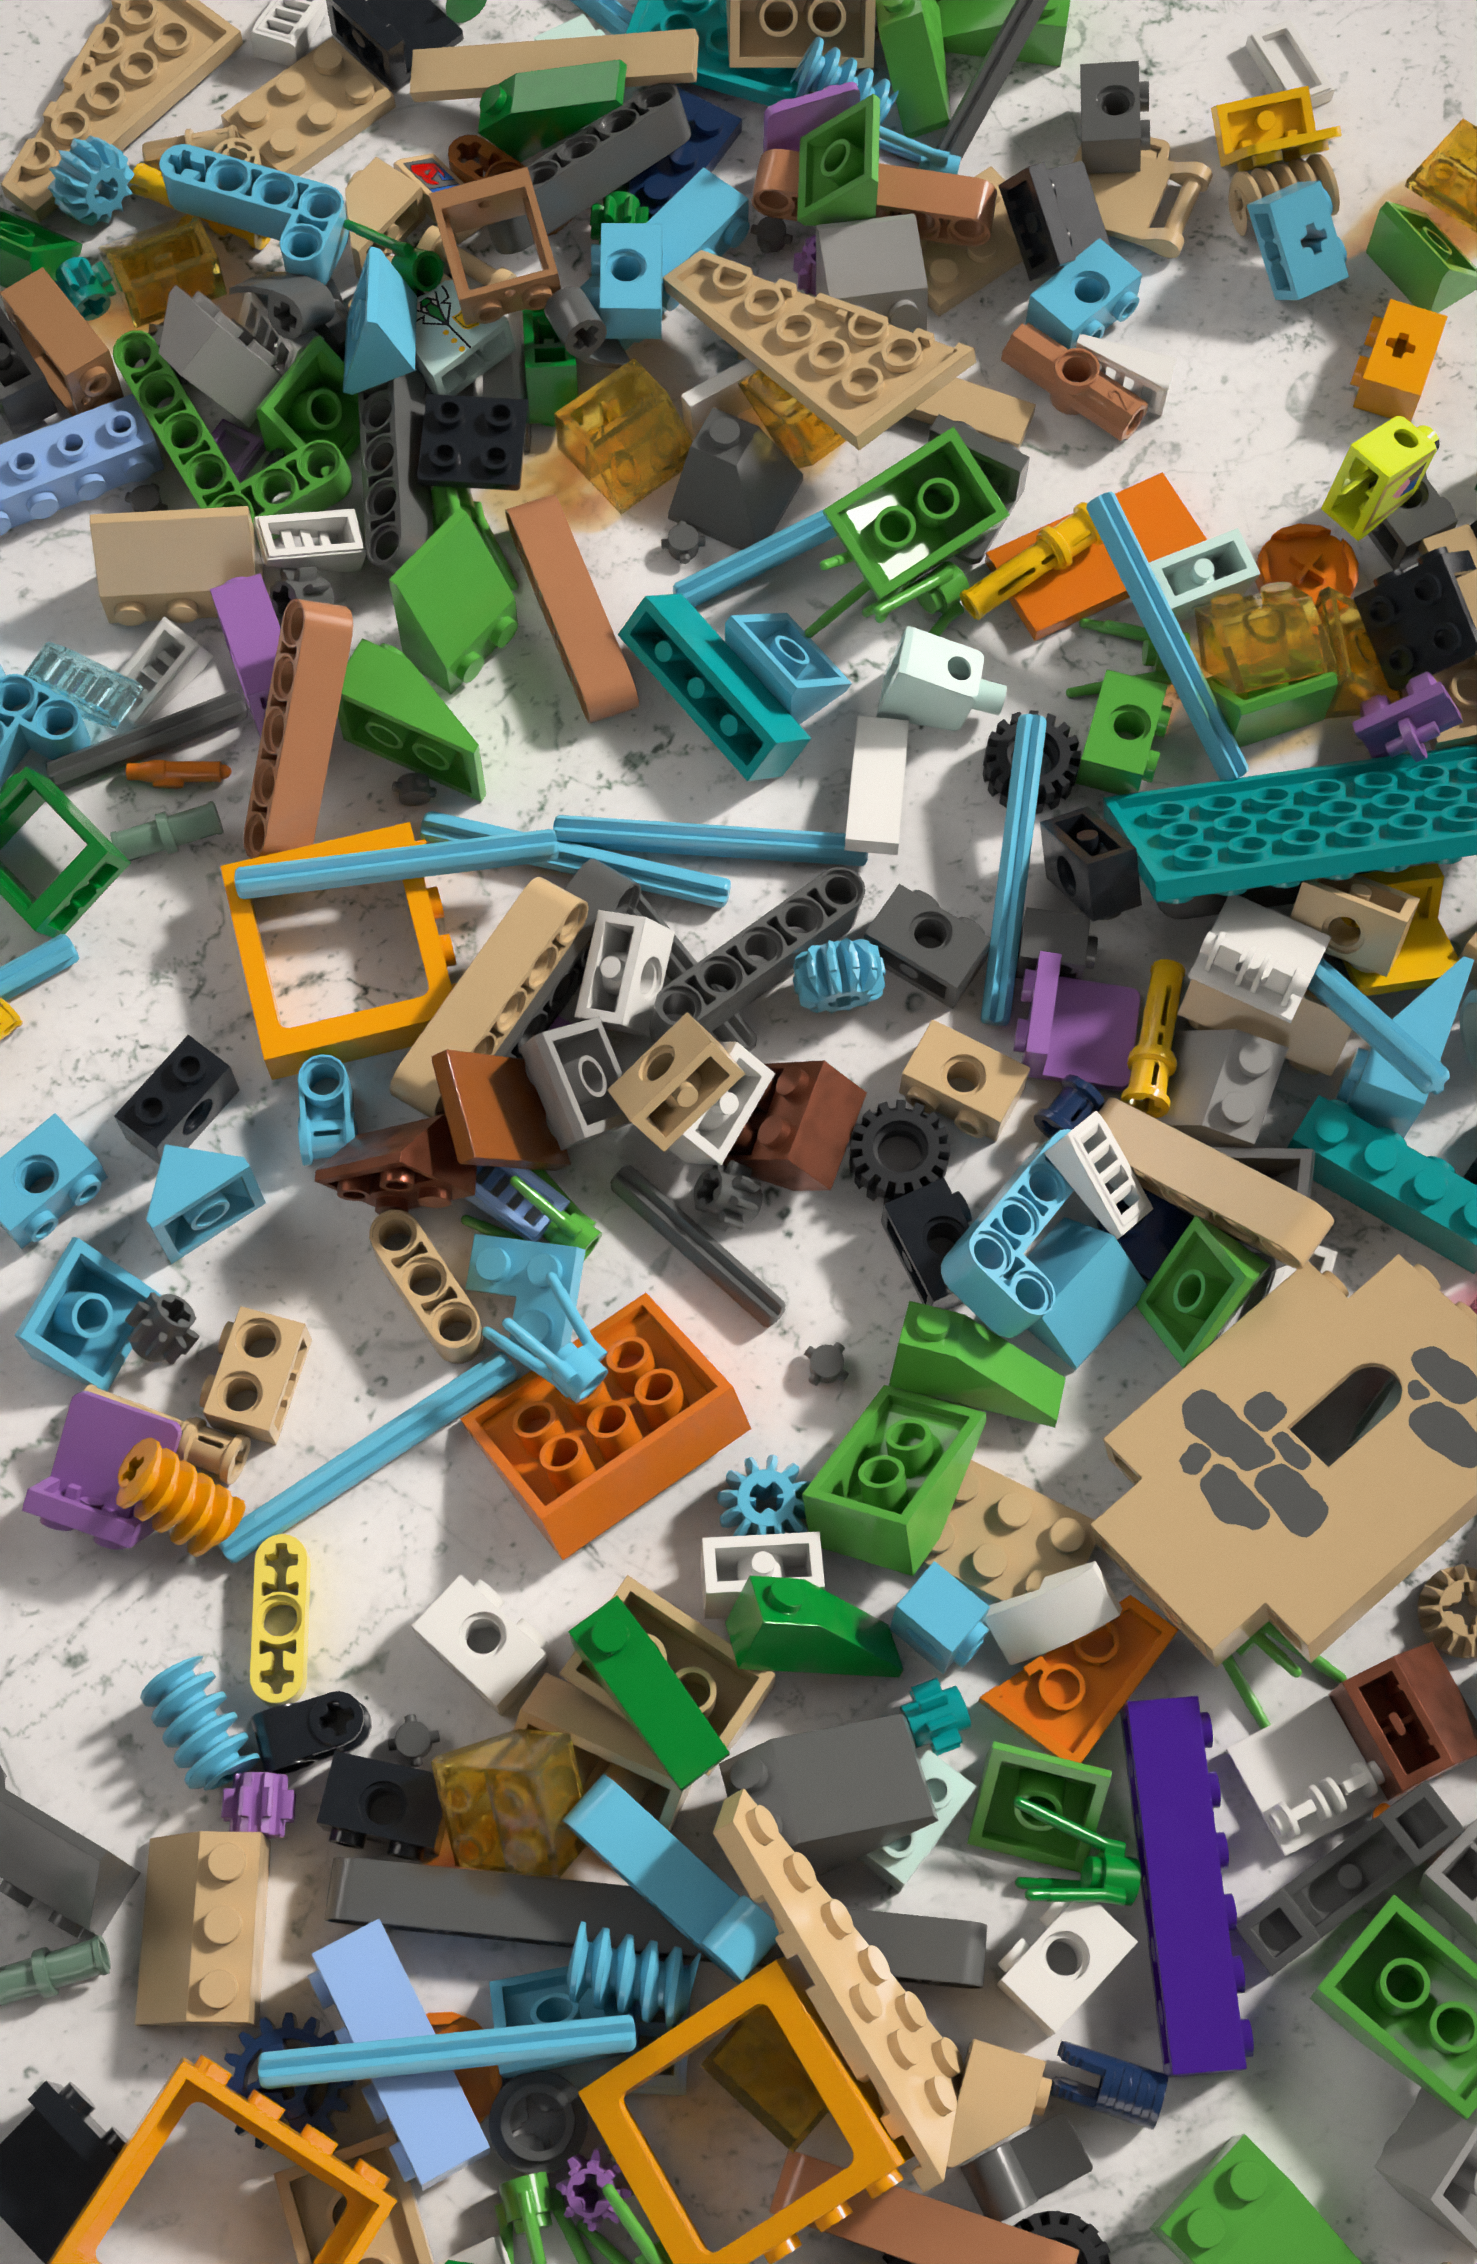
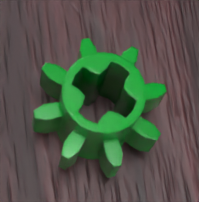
M624 191L611 192L604 197L603 205L593 204L591 206L589 224L591 226V240H599V244H601V223H647L649 208L640 207L639 200L631 193Z

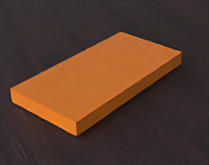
M1163 472L1115 493L1148 562L1207 540ZM1069 514L1045 526H1050L1053 528L1054 526H1056L1072 514ZM1045 526L986 552L985 563L991 573L1036 542L1039 530ZM1104 543L1101 545L1092 544L1073 557L1072 565L1068 568L1060 570L1051 569L1008 599L1034 641L1130 598Z

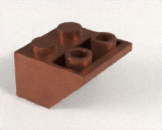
M825 1060L764 1064L775 1075L722 1165L727 1166L731 1160L752 1168L751 1177L792 1191H831L867 1092Z
M439 1115L358 1134L315 1171V1182L336 1190L337 1196L342 1199L362 1201L374 1206L375 1212L379 1215L388 1210H403L409 1213V1209L423 1206L430 1208L448 1207L451 1205L452 1200L474 1196L477 1165H465L458 1162L447 1117Z
M1432 1641L1397 1654L1341 1682L1328 1694L1366 1763L1373 1760L1380 1767L1385 1782L1379 1786L1388 1801L1417 1787L1426 1779L1429 1781L1477 1756V1720Z

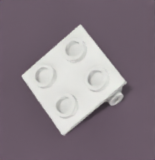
M1239 895L1228 896L1213 928L1204 939L1199 951L1200 953L1188 977L1291 1023L1330 942L1331 936Z
M1328 1695L1226 1748L1229 1757L1284 1856L1373 1811L1379 1804L1388 1803L1386 1796L1379 1786L1385 1782L1380 1767L1373 1760L1366 1763Z

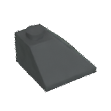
M713 407L689 448L668 512V519L676 523L684 521L694 527L699 533L736 549L743 550L773 534L803 481V473L759 426Z

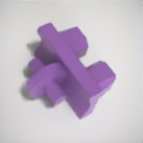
M1424 672L1410 679L1406 685L1409 696L1394 703H1391L1386 695H1376L1361 702V718L1352 722L1355 734L1363 741L1372 759L1387 756L1393 758L1409 751L1412 758L1418 763L1428 757L1424 745L1425 742L1440 736L1441 732L1463 723L1460 711L1441 681L1436 682L1431 673Z

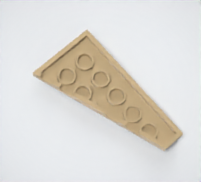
M111 0L113 8L104 23L95 26L63 80L65 88L57 101H50L42 114L44 123L35 138L27 139L3 179L1 187L4 196L40 223L58 207L55 204L56 198L48 189L50 183L55 179L49 168L57 166L61 161L58 150L69 152L73 138L86 140L91 135L95 138L103 139L122 151L243 45L241 31L199 0Z
M703 250L698 251L662 277L665 291L857 450H861L976 363L975 349L959 342L955 348L935 341L934 333L920 328H916L913 333L890 325L887 316L820 292L816 298L798 292L795 283L781 278L776 283L753 275L752 268Z
M744 1788L724 1800L713 1834L751 1899L757 1903L767 1902L771 1908L775 1925L779 1931V1934L775 1937L776 1942L786 1959L797 1954L814 1982L812 1986L805 1990L856 2079L863 2083L871 2080L878 2091L879 2101L884 2111L880 2120L892 2140L902 2135L906 2139L919 2161V2166L915 2167L911 2173L924 2193L943 2183L945 2179L964 2068L962 2056L953 2041L947 2037L942 2038L927 2019L925 2009L918 1997L910 1991L906 1992L891 1974L888 1962L882 1952L873 1945L869 1946L853 1926L852 1918L842 1902L832 1899L816 1880L815 1872L808 1859L803 1854L794 1852L781 1836L772 1814L764 1806H757Z

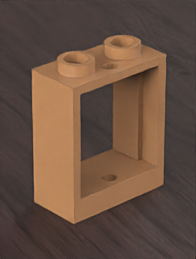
M528 167L429 193L465 325L476 322L481 324L492 323L509 313L524 309L540 310L545 308L548 299L561 289ZM526 214L542 271L469 290L454 234Z
M43 267L0 292L10 323L45 375L50 390L72 417L124 397L109 349Z

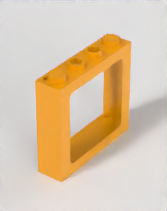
M410 822L220 866L263 1058L271 1080L299 1074V1070L305 1061L320 1054L331 1055L342 1063L412 1047L458 983L451 984L447 967L457 965L450 934L440 936L438 934L435 919L445 917L438 887L427 888L424 877L404 879L402 881L429 985L427 993L421 997L296 1027H283L280 1021L253 899L239 898L235 888V869L244 866L426 844L425 839L415 841Z
M797 1954L789 1959H786L785 1956L776 1959L578 2092L673 2264H749L762 2254L768 2264H773L802 2245L796 2233L807 2225L815 2222L821 2233L851 2214L853 2210L847 2200L855 2194L866 2189L873 2200L904 2180L905 2178L898 2167L915 2156L904 2136L902 2135L892 2140L880 2120L884 2111L879 2101L878 2091L872 2081L863 2083L856 2079L805 1991L814 1982ZM762 2005H766L773 2013L852 2148L853 2161L846 2169L721 2250L711 2252L706 2247L630 2112L624 2097Z
M201 2054L195 2064L182 2056L50 2258L48 2264H101L96 2257L97 2246L186 2109L195 2102H202L345 2196L347 2201L345 2211L312 2264H358L397 2200L390 2192L385 2190L391 2180L387 2175L361 2158L352 2168L333 2156L332 2154L338 2146L335 2141L309 2124H306L302 2132L298 2133L279 2120L285 2109L256 2089H253L247 2099L228 2087L226 2084L232 2077V2074Z

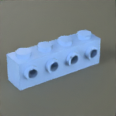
M133 394L0 444V536L11 528L35 519L48 518L60 509L83 500H94L109 490L130 482L143 481L153 473L164 469L156 440Z
M380 1919L312 1953L318 1970L307 1976L323 2010L334 2004L344 2024V2027L334 2032L339 2044L435 2034ZM453 2070L369 2078L372 2084L361 2089L376 2123L379 2124L389 2119L399 2142L388 2148L405 2183L416 2177L422 2191L490 2154L488 2141Z

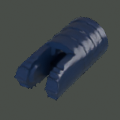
M1061 2041L1057 2056L1062 2059L1061 2061L1101 2077L1098 2088L1066 2077L1055 2076L1050 2078L1052 2079L1050 2096L1154 2130L1166 2093L1167 2074L1068 2041Z

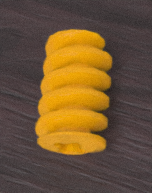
M152 1437L143 1439L134 1445L125 1456L118 1471L117 1479L120 1487L116 1496V1504L123 1509H127L136 1503L134 1508V1516L145 1521L153 1516L152 1529L159 1533L166 1532L171 1528L169 1533L170 1541L177 1545L188 1541L187 1552L194 1557L205 1554L209 1549L226 1540L237 1528L246 1509L244 1500L237 1496L232 1497L228 1489L219 1484L215 1485L213 1479L202 1472L197 1473L195 1466L185 1460L179 1461L176 1453L168 1448L162 1449L160 1442Z

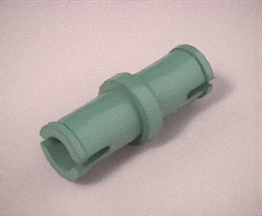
M213 801L169 816L164 811L155 814L156 820L118 832H110L112 844L129 861L165 850L170 855L179 852V846L216 834H224L223 826Z
M101 1935L93 1936L92 1939L54 1951H50L48 1947L33 1950L31 1958L0 1967V2006L41 1994L43 1998H49L58 1995L60 1987L95 1976L110 1974V1957L103 1937Z

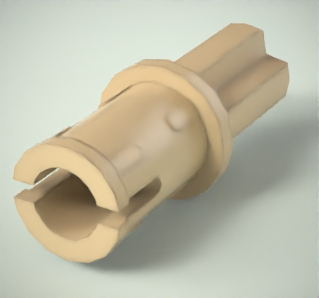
M235 125L194 133L191 128L186 129L185 135L145 142L142 145L143 161L146 165L161 171L159 165L160 158L172 146L187 144L213 151L220 142L229 138H239V134Z

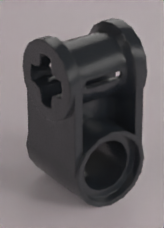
M342 1691L329 1692L305 1701L272 1707L251 1717L264 1772L288 1774L315 1764L317 1761L333 1757L335 1751L343 1753L353 1751L365 1743L372 1729L371 1716L367 1708L351 1694ZM341 1708L349 1715L354 1716V1719L346 1722L345 1728L347 1733L343 1735L328 1727V1724L334 1723L337 1720L336 1711Z

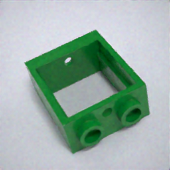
M25 766L20 773L6 780L0 789V850L45 801L87 844L38 899L0 861V895L34 931L54 938L60 934H66L131 862L49 778Z

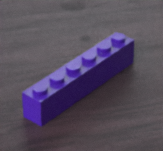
M1198 1696L1127 1701L1120 1710L1137 1858L1141 1867L1140 1883L1163 2072L1168 2075V2078L1239 2072L1247 2069L1246 2057H1253L1254 2041L1249 2019H1240L1237 1994L1245 1993V1972L1241 1956H1232L1229 1931H1236L1237 1911L1233 1894H1224L1221 1869H1228L1229 1851L1225 1833L1216 1832L1213 1808H1220L1221 1791L1217 1772H1208L1205 1748H1212L1213 1746L1211 1718L1208 1712H1200Z

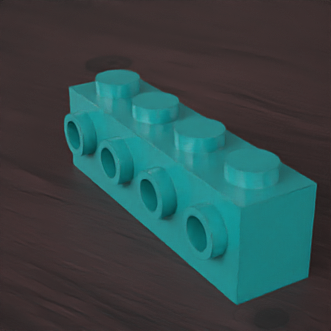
M682 594L645 596L618 633L622 641L747 782L783 776L812 739Z
M1318 1095L1287 1147L1313 1149L1315 1151L1312 1180L1475 1274L1477 1272V1185L1457 1175L1455 1169L1445 1160L1435 1156L1426 1157L1407 1146L1405 1139L1398 1133L1387 1128H1376L1358 1117L1357 1112L1348 1104L1339 1100H1328Z

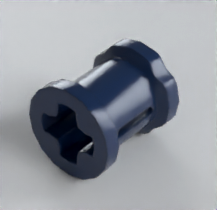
M1066 1075L1061 1082V1092L1047 1109H1039L1034 1115L1035 1125L1049 1139L1060 1130H1073L1095 1111L1099 1112L1104 1105L1103 1096L1093 1085L1076 1075Z

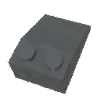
M902 1713L773 1738L719 1763L727 1798L744 1788L757 1806H764L772 1814L781 1836L794 1852H799L808 1859L816 1877L939 1821L907 1719Z
M2 1787L0 1789V1877L3 1878V1881L0 1884V1892L29 1908L34 1898L54 1909L48 1921L78 1939L85 1929L102 1936L141 1872L105 1848Z

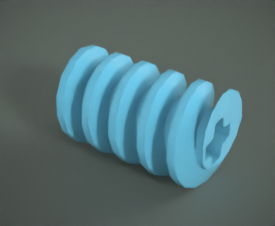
M819 36L816 37L801 59L790 83L794 80L798 82L796 98L807 95L810 91H821L830 85L855 82L860 91V101L872 94L880 98L881 126L892 108L899 91L897 90L888 97L890 81L886 78L881 79L872 87L874 72L870 68H866L855 77L857 60L853 57L846 60L841 66H838L841 52L837 47L832 48L822 56L824 40Z
M195 1656L160 1672L142 1690L140 1699L146 1707H156L151 1716L156 1727H168L162 1737L164 1744L168 1748L180 1747L175 1752L173 1760L178 1768H191L186 1773L184 1779L186 1785L190 1789L204 1788L207 1791L231 1782L233 1774L247 1772L261 1758L258 1753L239 1756L237 1751L250 1738L246 1732L228 1736L226 1731L238 1719V1716L235 1712L217 1715L215 1710L226 1700L227 1696L224 1691L206 1695L204 1690L213 1682L216 1676L213 1671L195 1675L193 1669L203 1659V1656Z
M581 1921L566 1976L570 2002L578 2003L588 1988H592L594 2008L602 2010L612 1994H614L617 2000L618 2015H627L635 2002L640 2001L642 2021L650 2023L660 2007L665 2010L666 2028L673 2029L687 2012L701 1953H698L690 1966L685 1968L683 1967L682 1948L674 1946L665 1961L662 1962L659 1961L657 1941L650 1940L642 1953L636 1955L634 1935L627 1933L618 1947L614 1949L611 1948L609 1928L602 1927L594 1941L588 1942L586 1922Z

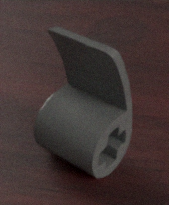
M266 272L229 288V295L247 292L268 295L267 309L270 323L275 331L286 339L298 338L329 323L334 318L335 301L329 289L320 281L305 275L289 272Z
M575 286L565 287L555 292L548 299L544 309L545 316L569 354L584 362L605 368L627 369L632 364L631 359L618 339H605L607 334L606 326L582 289Z
M1060 2113L973 2159L960 2168L983 2215L1001 2222L1033 2205L1041 2197L1091 2172L1093 2165L1068 2116L1065 2113Z

